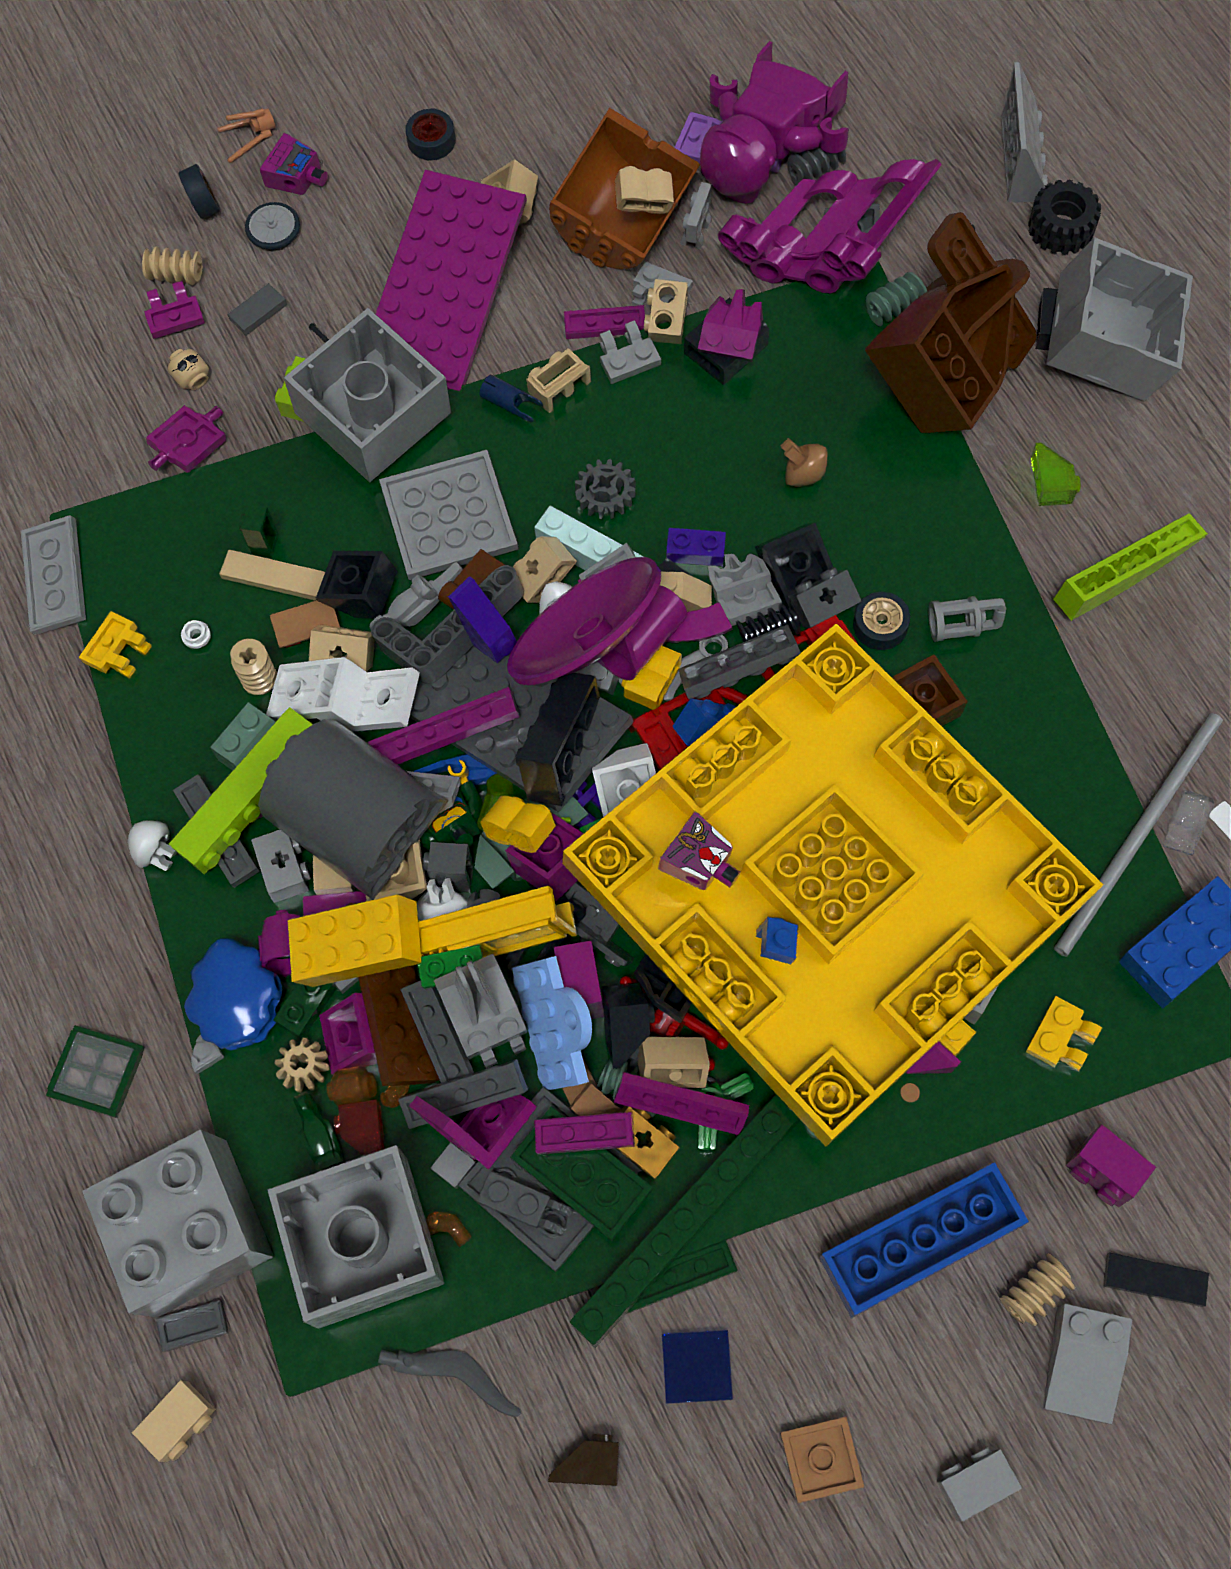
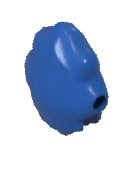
M221 938L210 945L204 957L191 970L193 988L185 1001L184 1007L189 1021L200 1027L203 1040L214 1043L221 1049L225 1048L232 1051L241 1047H249L267 1039L269 1031L276 1023L273 1019L276 1016L275 1008L282 996V984L277 974L262 967L259 950L255 947L244 946L232 938Z

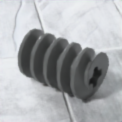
M819 146L802 153L792 154L788 157L787 161L790 177L796 186L802 179L813 180V177L818 179L822 174L821 171L825 174L830 172V167L837 169L839 162L844 165L846 163L845 150L838 153H828Z

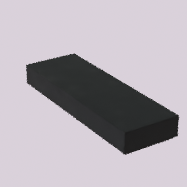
M1108 1253L1103 1287L1205 1307L1209 1273Z

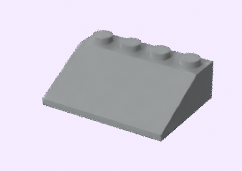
M1014 62L1001 115L1007 202H1034L1041 188L1045 189V185H1047V174H1043L1046 158L1045 153H1041L1044 134L1039 132L1042 112L1037 110V99L1020 62Z

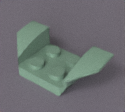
M573 796L559 812L544 803L529 801L527 798L524 800L525 803L546 806L559 818L570 817V825L573 827L589 815ZM483 831L479 837L474 868L492 889L509 876L514 881L523 879L514 872L505 852L510 845L500 844L489 839Z

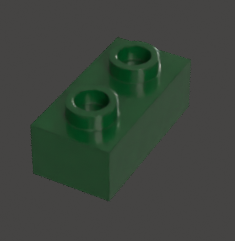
M247 504L245 514H241L239 519V530L242 531L245 543L248 545L252 555L272 559L279 534L268 507Z
M297 983L273 1021L302 1040L303 1037H306L337 989L336 985L329 983L310 987Z

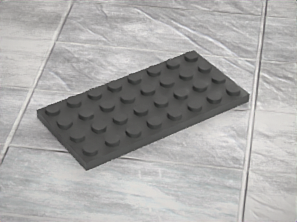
M472 646L436 682L425 684L418 680L409 718L420 722L509 687L513 693L520 717L451 744L525 791L519 766L516 765V754L518 749L523 747L530 726L536 722L540 706L543 703L545 704L552 683L556 682L558 678L535 685L519 684L515 682L507 670L510 654L504 656L496 663ZM600 697L589 730H583V748L580 756H573L571 769L574 773L571 782H564L561 790L562 794L565 795L563 805L546 804L557 812L563 808L591 774L592 768L601 762L634 722L630 714Z

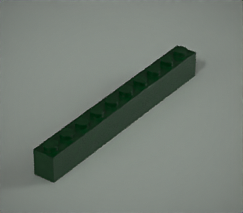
M777 1094L569 1321L594 1348L601 1343L800 1122L798 1116Z

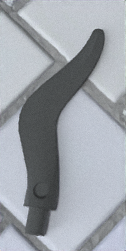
M381 1349L378 1363L392 1366L396 1372L420 1376H449L458 1378L497 1411L514 1417H518L521 1414L520 1408L510 1403L497 1390L478 1363L464 1352L449 1350L426 1354H412L401 1350L398 1353Z

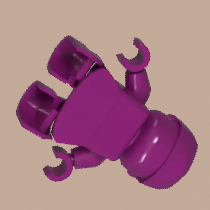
M769 41L757 54L749 84L739 98L738 79L732 80L731 85L724 86L719 84L718 76L712 74L710 76V102L719 108L720 117L723 122L710 127L702 141L700 167L703 177L721 194L733 201L747 204L753 202L760 195L762 186L767 183L769 171L776 159L782 160L790 152L802 153L819 146L828 153L843 151L847 146L849 128L842 127L838 130H832V119L846 103L847 71L843 72L832 87L826 86L815 76L781 63L772 62L773 42Z

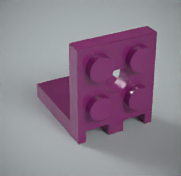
M519 1094L471 1109L458 1125L451 1118L418 1096L409 1105L412 1110L449 1142L460 1148L472 1159H476L488 1170L537 1108L530 1100ZM499 1114L498 1118L494 1122H492L493 1119Z

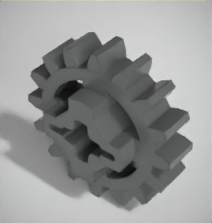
M599 459L595 467L588 463L586 465L587 472L579 471V480H575V497L580 502V508L588 507V515L590 516L598 512L599 519L603 518L604 513H608L611 519L614 518L615 511L624 514V505L631 507L632 498L636 496V489L634 488L635 478H631V470L626 469L622 471V463L619 462L616 466H613L611 459H608L606 465H602ZM591 482L592 485L589 486V491H587V487H588L589 483ZM624 486L622 494L619 495L618 493L621 492V487Z

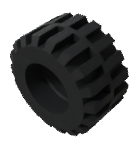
M1057 180L1054 185L1048 183L1045 185V189L1041 188L1034 200L1028 226L1030 227V236H1034L1033 241L1036 244H1041L1040 248L1043 250L1050 249V253L1053 254L1061 252L1062 255H1068L1069 251L1074 254L1079 252L1080 248L1084 249L1088 242L1093 239L1101 215V203H1098L1099 198L1097 194L1092 195L1093 190L1090 187L1085 188L1083 183L1078 182L1076 184L1073 183V180H1067L1066 182ZM1057 215L1068 216L1071 220L1060 218Z

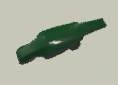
M303 1092L295 1096L293 1101L303 1123V1128L299 1133L317 1172L345 1163L335 1130L330 1120L323 1118L319 1113L312 1095Z

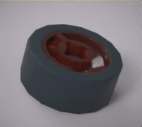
M431 108L418 111L408 119L405 126L408 147L412 154L420 159L428 161L441 159L447 156L455 146L456 138L453 121L442 110Z

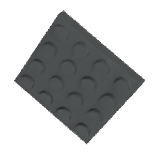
M543 1087L531 1100L537 1108L488 1170L480 1162H477L458 1184L476 1202L490 1171L550 1196L551 1200L568 1206L510 1158L535 1127V1120H540L551 1106L564 1117H577L573 1111L546 1088ZM616 1148L606 1149L634 1173L640 1174L641 1170ZM479 1204L555 1272L561 1268L594 1228L574 1210L569 1217L562 1216L556 1213V1211L546 1208L542 1219L558 1223L565 1229L563 1235L559 1236L540 1227L536 1229Z

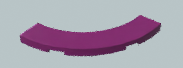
M719 602L703 609L688 611L686 618L665 642L679 643L707 640L733 630V627Z

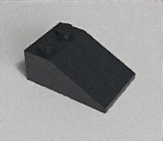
M815 522L804 524L755 546L759 558L763 559L771 574V582L787 609H790V599L788 596L796 592L795 587L808 580L814 583L821 579V573L833 568ZM823 591V595L819 597L821 601H825L824 597L828 595L827 591Z

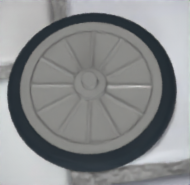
M279 202L265 203L256 207L249 214L245 222V232L248 239L257 247L269 250L279 249L290 244L300 230V219L296 211L290 206Z

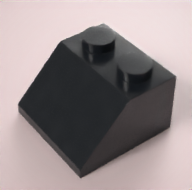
M333 551L316 595V600L355 618H376L382 615L397 570L383 551Z
M640 983L602 986L605 1045L613 1069L621 1068L650 1035L649 1023L655 1022L653 1004L650 1003L647 994L643 993Z

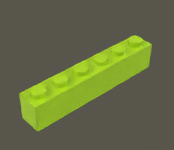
M289 707L168 845L203 874L209 869L214 868L224 851L229 846L235 844L244 828L249 823L255 821L260 815L258 803L262 786L267 777L266 768L279 757L291 736H298L313 724Z

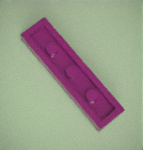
M625 1072L622 1074L614 1099V1103L736 1135L741 1133L749 1112V1105Z

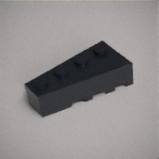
M571 673L558 677L557 681L552 683L545 704L543 703L540 706L536 722L530 726L527 739L523 747H520L516 754V765L520 769L527 800L557 806L563 805L565 795L561 791L564 782H571L574 773L571 769L573 756H580L583 748V730H589L600 699L596 676Z

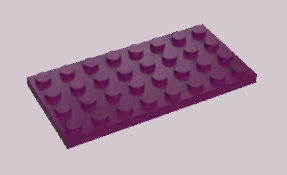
M425 169L375 315L446 377L447 390L460 391L462 385L466 384L527 197L526 194Z

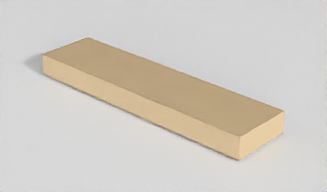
M228 550L219 574L221 579L317 601L316 595L325 572Z

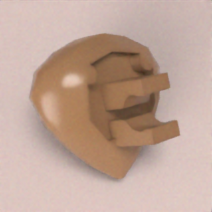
M789 438L780 445L785 450V456L789 458L785 474L787 485L804 487L821 480L827 466L828 452L826 447L820 444H807L799 447Z

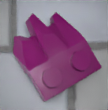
M744 289L736 290L731 304H727L724 298L719 296L709 307L705 316L698 351L753 362L757 339L760 335L763 321L762 302H754L752 306H746Z

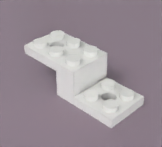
M346 657L279 665L266 715L276 722L290 707L305 719L317 718L320 721L324 719L336 720L352 732L407 727L420 672L413 667L366 672Z

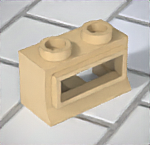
M569 348L563 353L558 351L551 356L548 364L542 368L536 367L529 373L527 379L528 393L539 399L543 403L542 407L550 413L553 411L552 398L561 392L565 397H570L574 392L573 382L580 377L586 385L591 382L590 366L584 364ZM570 366L569 369H567L565 372H563L549 384L544 386L546 383H548L550 380H552L554 377H556L558 374H560L562 371H564L566 368Z

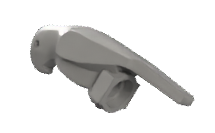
M455 562L434 581H427L417 574L412 579L411 588L397 596L391 603L388 613L376 617L370 623V629L375 621L383 617L393 619L402 627L416 625L439 602L438 595L441 588L448 581L453 582L463 570L462 567Z

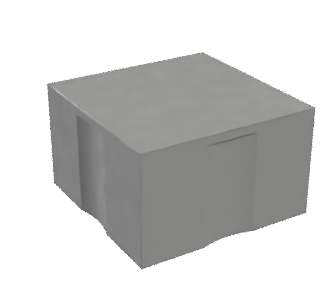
M1094 237L1060 273L1047 365L1145 401L1181 370L1185 343L1184 323L1189 309L1193 276L1159 262L1145 260L1126 249Z

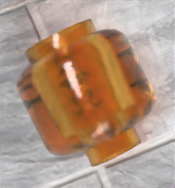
M363 1066L338 1069L332 1075L331 1082L327 1084L329 1099L334 1101L335 1105L341 1110L366 1107L372 1101V1097L376 1096L377 1092L376 1079L373 1073L368 1072Z

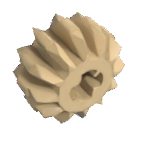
M303 1037L298 1046L294 1039L290 1040L289 1045L291 1049L288 1051L281 1047L279 1052L284 1058L275 1060V1065L281 1068L276 1072V1076L278 1079H284L283 1085L287 1089L294 1085L296 1092L301 1093L304 1084H306L308 1089L312 1091L315 1089L313 1083L315 1079L321 1083L325 1080L320 1072L329 1070V1065L323 1062L328 1058V1054L326 1051H320L321 1045L317 1041L310 1045L309 1040ZM299 1061L308 1064L305 1069L298 1068L296 1065Z

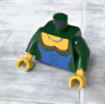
M461 760L459 762L463 768L460 773H454L450 765L448 766V772L451 776L460 777L461 784L452 807L439 813L421 836V848L430 849L431 842L468 844V847H470L473 843V837L480 831L477 821L481 818L483 802L472 780H468V768Z

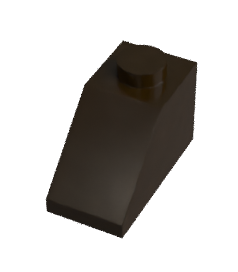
M593 1434L592 1441H584L549 1474L548 1482L618 1486L620 1443L613 1442V1435Z

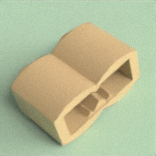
M633 166L619 170L615 178L617 209L627 212L669 213L674 204L671 173L659 168L644 171Z

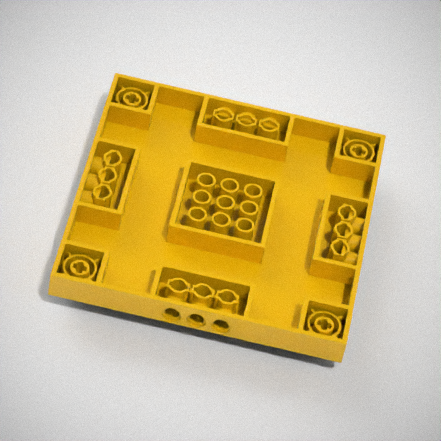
M837 624L563 851L562 864L825 1147L1103 886L1062 843ZM694 812L700 814L733 847L727 863L739 870L740 874L730 888L714 878L706 890H701L658 869L661 856ZM767 917L782 918L786 922L798 925L796 959L791 964L761 957L762 938L756 937V930Z

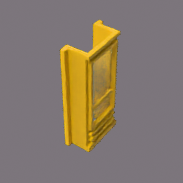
M545 886L419 921L421 957L480 945L484 957L491 954L495 957L567 937L566 934L574 937L577 936L573 916L574 906L570 902L555 905L553 889Z

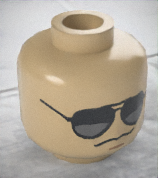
M178 349L171 354L168 372L182 389L197 390L207 382L209 367L195 350L187 349L183 351Z

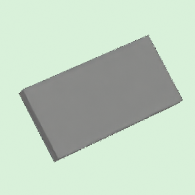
M69 515L21 530L30 632L37 635L86 620L76 519Z

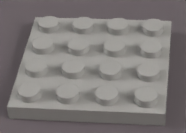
M487 450L379 479L409 580H412L417 574L422 577L447 570L455 562L460 566L468 564L480 549L491 556L518 550L517 541Z

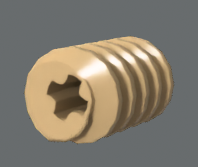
M157 246L153 248L152 254H150L149 249H145L142 260L143 275L150 281L154 279L159 282L166 280L169 283L183 281V284L186 282L188 285H195L200 281L202 275L201 253L196 251L193 258H191L189 250H185L183 257H181L179 249L174 250L173 256H171L169 248H164L162 255L160 248Z
M244 639L237 642L230 651L231 664L244 689L253 695H263L269 692L274 687L277 672L265 646L255 639Z
M1049 1253L1046 1254L1047 1261L1040 1260L1037 1263L1038 1270L1031 1269L1028 1271L1029 1279L1022 1277L1018 1281L1020 1289L1013 1286L1009 1289L1010 1297L1003 1295L1000 1298L1006 1310L1021 1324L1026 1321L1036 1326L1037 1322L1033 1314L1036 1312L1045 1317L1047 1314L1042 1306L1044 1303L1055 1308L1056 1304L1052 1296L1056 1295L1064 1299L1066 1296L1061 1288L1063 1285L1070 1290L1075 1289L1068 1271Z

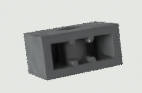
M836 567L821 573L820 580L814 583L808 580L795 587L796 592L788 597L792 602L802 627H813L861 602V598L848 570L837 571ZM823 591H827L828 594L824 597L825 601H821L819 598L823 595Z
M431 842L430 852H425L423 859V869L427 871V880L435 879L436 886L442 887L445 878H450L455 892L471 893L474 863L468 844Z

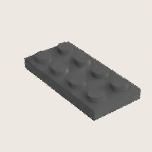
M785 625L679 668L678 671L688 700L694 697L699 699L706 697L711 693V690L721 686H733L739 682V679L748 675H760L768 667L775 664H787L801 652L788 625Z

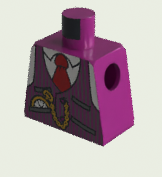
M697 812L693 813L661 856L658 869L701 890H706L714 878L730 888L740 874L739 870L727 863L733 849L732 845Z

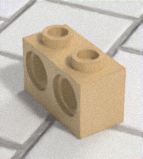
M655 279L654 288H649L647 305H651L650 315H645L644 331L648 332V336L652 341L682 344L688 298V282ZM665 294H671L675 297L669 303L660 300ZM663 320L671 323L667 329H659L657 324Z

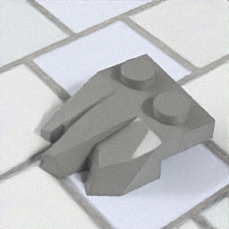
M724 554L726 566L723 569L717 566L708 567L716 603L720 602L731 626L737 625V620L741 623L746 622L747 616H750L752 619L757 618V612L767 615L768 608L770 607L775 612L779 611V604L782 601L771 582V574L763 559L749 554L746 560L741 563L734 554Z

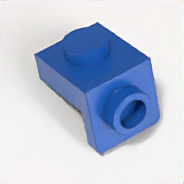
M767 917L756 930V937L762 938L761 957L791 964L796 959L798 925L786 922L782 918Z

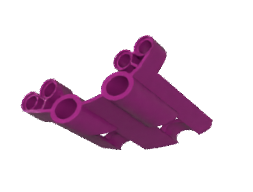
M907 159L890 165L881 177L858 180L857 176L850 171L835 170L825 173L818 180L802 179L761 224L756 223L753 218L747 219L740 215H732L717 236L722 245L740 261L750 265L752 273L762 281L778 283L784 278L805 281L816 291L833 293L839 289L844 281L866 278L881 258V252L877 251L878 247L942 164L937 159L926 164L920 160ZM890 182L905 184L868 233L862 232L858 228L857 223L885 186ZM818 193H831L835 195L837 200L807 238L796 228L789 226L813 195Z

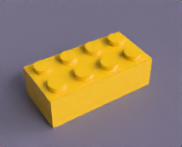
M397 894L288 920L291 978L294 983L315 987L422 963L417 903L414 900Z

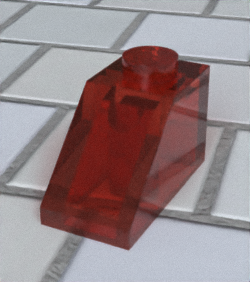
M377 1100L338 1105L339 1115L334 1116L336 1135L341 1134V1138L362 1156L385 1149L381 1105Z

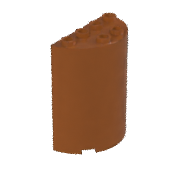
M609 108L551 200L549 206L550 219L558 233L568 243L569 249L590 259L594 265L615 269L634 268L645 258L700 166V163L663 140L660 142L652 140L647 130ZM633 166L644 171L659 168L671 173L674 204L669 213L627 212L617 209L615 178L619 170Z

